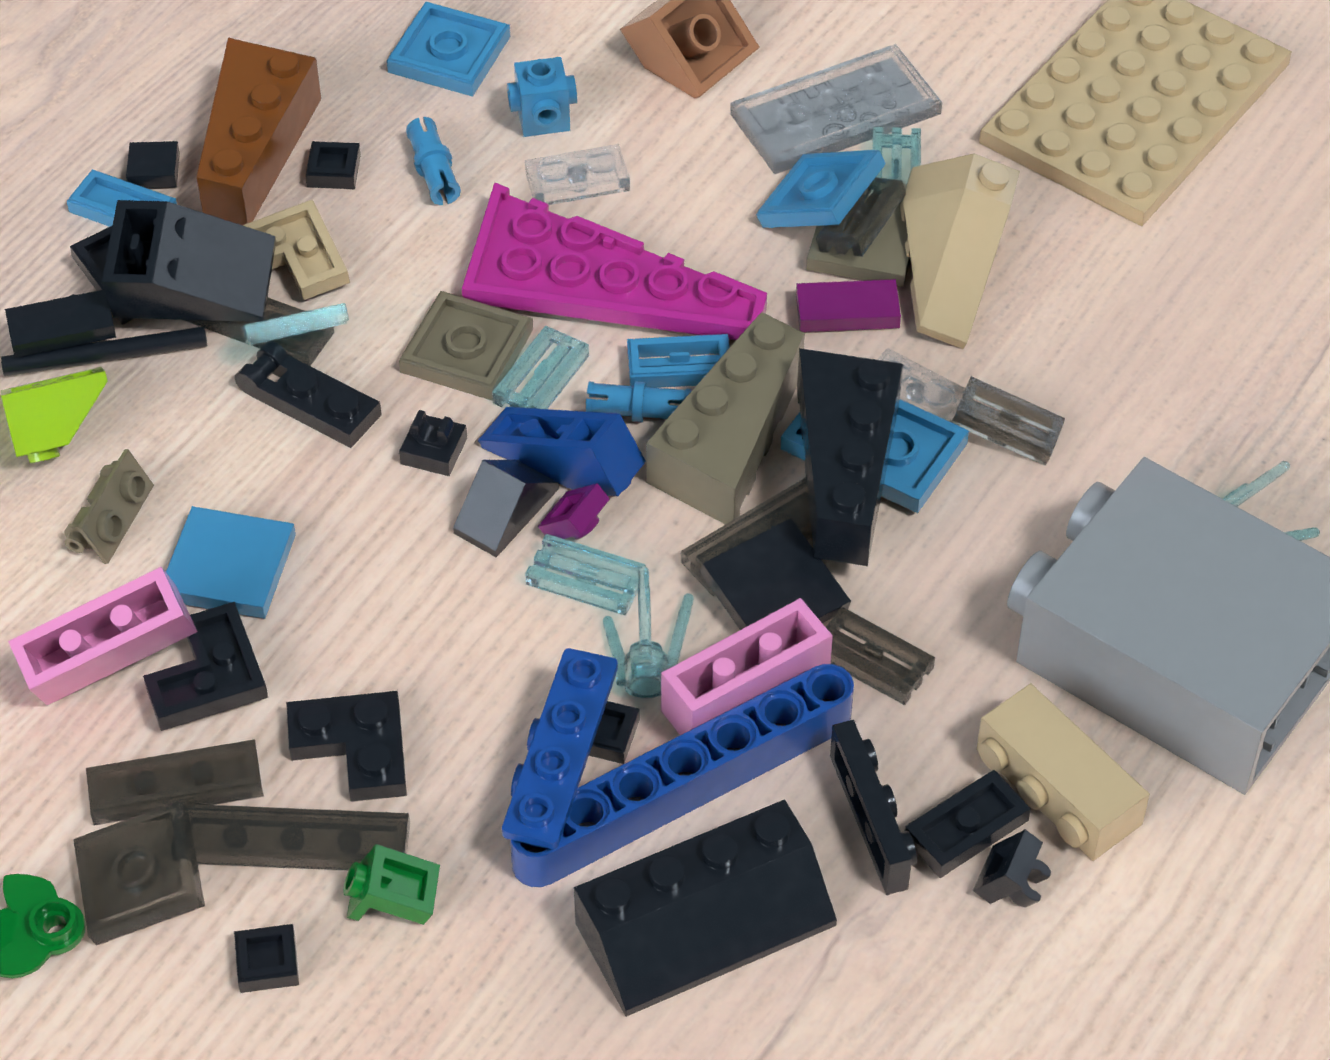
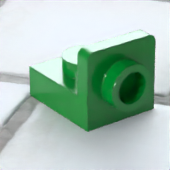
M375 844L362 862H354L347 873L343 888L344 895L350 897L347 918L359 921L368 909L372 908L424 925L433 915L440 865Z

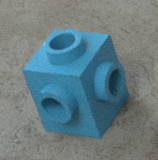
M554 57L514 63L515 82L507 83V94L510 111H518L523 137L570 131L569 104H577V89L574 75H565L562 58Z

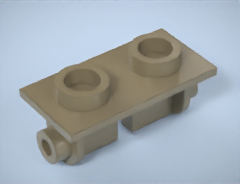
M124 449L118 461H113L111 465L103 466L98 481L87 497L91 506L81 507L72 524H69L64 531L66 536L65 545L68 549L76 553H83L85 549H93L104 564H108L154 486L129 449Z

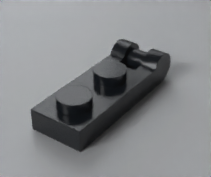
M274 341L265 343L257 352V360L253 364H245L235 374L236 384L249 396L349 448H352L382 415L380 401L288 355L286 350ZM273 373L280 377V379L274 382L268 379V377Z

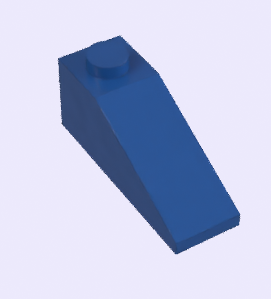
M506 407L478 439L483 449L507 460L516 459L571 490L598 484L607 496L618 497L621 492L628 488L633 477L646 462L622 416L618 413Z

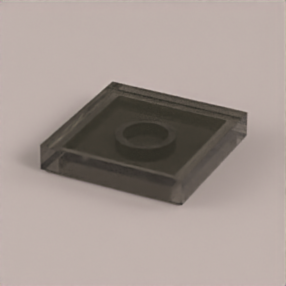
M180 800L73 839L87 933L95 945L108 942L205 906L188 809Z

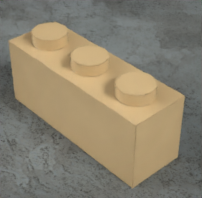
M1032 683L981 718L976 750L979 752L985 765L990 770H995L997 773L1000 772L1017 788L1020 797L1030 808L1034 810L1039 809L1056 825L1060 836L1067 844L1074 848L1079 847L1092 861H1095L1143 825L1150 793Z

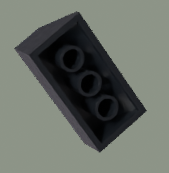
M785 799L574 887L575 924L626 1017L837 925L836 915L812 843Z

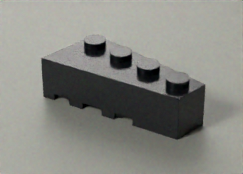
M799 348L797 396L801 414L800 425L804 443L805 474L809 491L814 558L868 566L899 408L903 372L902 363Z

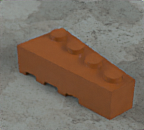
M228 38L196 176L203 213L239 225L253 222L321 101L316 57Z

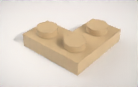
M313 199L243 225L276 237L272 269L287 264L303 300L350 283L346 266Z

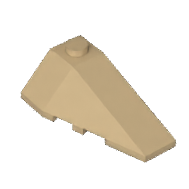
M975 153L912 167L901 201L900 212L901 220L906 221L908 234L905 249L906 256L911 257L913 280L910 286L917 332L956 347L965 348L1012 205L1020 173L1019 170Z

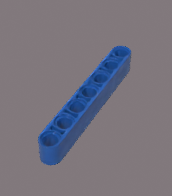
M834 664L816 666L578 787L559 846L556 849L510 840L512 869L515 877L522 884L530 887L551 885L830 740L832 725L851 720L854 681L850 673ZM775 724H786V726H777ZM727 748H738L740 750H727ZM689 772L691 773V775L684 776L679 775L678 773ZM641 797L643 800L631 801L629 798ZM592 822L595 825L585 827L578 824ZM533 848L546 849L545 851L539 853L528 851Z

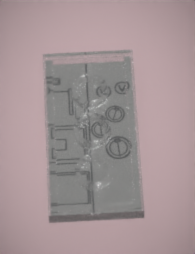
M896 44L730 103V115L774 175L792 169L803 154L838 152L940 115L942 111V101Z

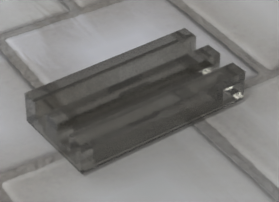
M875 177L839 225H824L815 238L819 251L829 252L834 246L837 254L845 255L852 248L854 256L863 257L906 195L903 181Z
M971 376L965 386L951 423L1046 466L1053 453L1065 418ZM973 399H976V400H978V401H980V402H982V403H984V404H987V405H989V406H991V407H993V408H996V409L1000 410L1001 412H999V411H997V410H995V409H992V408H990V407H988V406H986V405H983V404H981V403H979V402H977V401H975V400H973ZM1020 420H1023V421H1025V422H1027V423H1029V424H1031V425H1034V426H1036V427H1038V428H1040V429H1043V430L1047 431L1048 433H1046V432H1044V431H1042V430H1039V429H1037V428H1035V427H1033V426H1030V425H1028V424H1026V423H1024V422H1021Z
M844 607L838 611L826 626L833 635L831 664L844 668L852 677L903 705H906L910 700L912 690L915 689L917 691L920 687L923 676L925 674L929 675L934 669V656ZM841 628L855 635L856 637L866 641V643L862 644L859 641L840 632ZM884 652L899 659L900 661L908 664L913 668L910 670L902 666L901 664L891 660L890 658L884 656Z

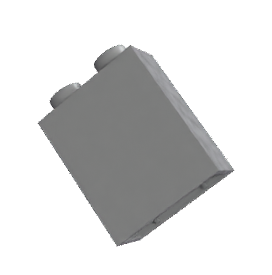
M1143 457L1116 490L1101 482H1096L1085 492L1074 509L1066 530V537L1073 542L1058 560L1042 551H1038L1030 557L1019 572L1007 600L1008 608L1023 616L1016 662L1245 795L1330 682V557L1150 459Z

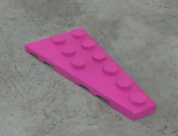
M495 182L462 286V297L495 307L695 335L728 334L731 340H737L761 312H766L767 293L715 271L703 274L684 266L683 258L667 253L664 258L644 250V243L579 216L568 219L550 212L547 203L532 198L528 203L510 195L508 187Z

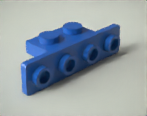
M571 648L564 650L540 719L534 718L531 724L527 741L528 754L524 764L519 763L514 772L511 785L512 799L502 825V836L504 838L549 849H556L559 846L618 671V661L616 658Z

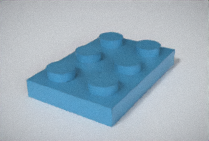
M900 399L882 497L918 513L966 447L969 430ZM799 412L781 436V450L805 461L800 425L801 414Z

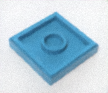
M425 2L387 59L388 73L473 97L511 37L510 25Z
M879 150L803 154L761 206L756 216L763 228L839 225L886 163Z
M192 506L166 573L176 584L185 605L211 609L235 602L240 615L265 619L296 536L295 526L293 523Z

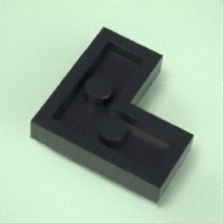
M235 602L190 615L197 632L188 636L187 639L195 660L143 676L146 690L161 731L268 698L264 678Z
M398 691L286 702L291 761L346 755L351 802L407 796Z

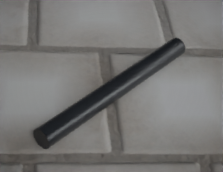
M203 326L82 344L15 358L14 354L1 356V364L4 376L206 347L208 345L205 327Z

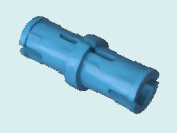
M423 117L427 130L424 132L419 118H416L406 128L407 137L411 141L415 152L414 166L417 173L424 177L431 200L435 204L443 205V199L439 191L443 190L447 204H450L457 200L461 193L460 186L451 168L452 155L450 150L441 143L435 122L429 117Z
M589 381L587 387L589 397L608 398V400L586 399V412L618 413L621 416H632V422H643L644 417L668 419L678 407L670 404H681L692 389L646 387V382L635 381L634 386L601 384Z

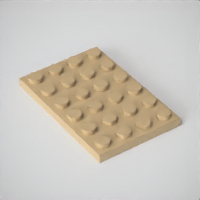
M1107 0L981 129L979 143L1108 210L1143 226L1289 65L1292 51L1185 0Z

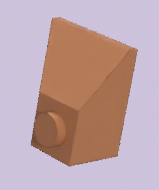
M657 0L620 28V31L645 69L693 98L703 95L760 48L731 0Z

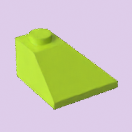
M102 367L1 390V399L16 457L27 455L29 463H35L60 456L58 447L69 445L108 382L105 370Z

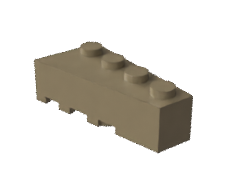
M761 312L646 442V483L734 529L740 516L742 503L746 495L749 496L756 480V472L762 458L767 455L773 442V434L778 422L782 421L796 390L799 348L804 349L805 333Z

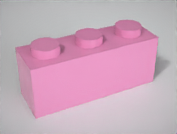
M159 567L8 642L29 690L46 705H49L196 633L197 629L176 584L164 569Z
M799 598L661 672V712L677 732L682 735L816 666L831 664L833 635L805 602Z

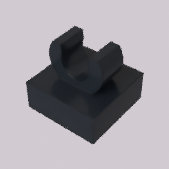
M419 410L399 450L400 463L405 466L450 476L467 440L466 425L453 422L450 417L446 416L444 419L428 416L425 411Z
M1025 829L993 845L973 891L990 904L1006 896H1009L1015 904L1021 907H1028L1039 902L1041 895L1029 886L1027 879L1029 878L1030 881L1037 884L1048 879L1052 873L1044 862L1036 859L1043 842Z

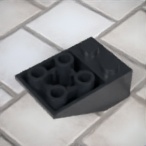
M117 200L102 277V285L113 318L264 322L276 237L168 201Z

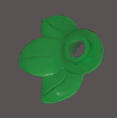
M28 874L4 876L3 893L7 908L0 909V977H24L39 970L51 955L64 954L75 948L85 934L86 923L81 910L68 900L59 898L54 885L50 881ZM55 926H65L58 932L48 933Z

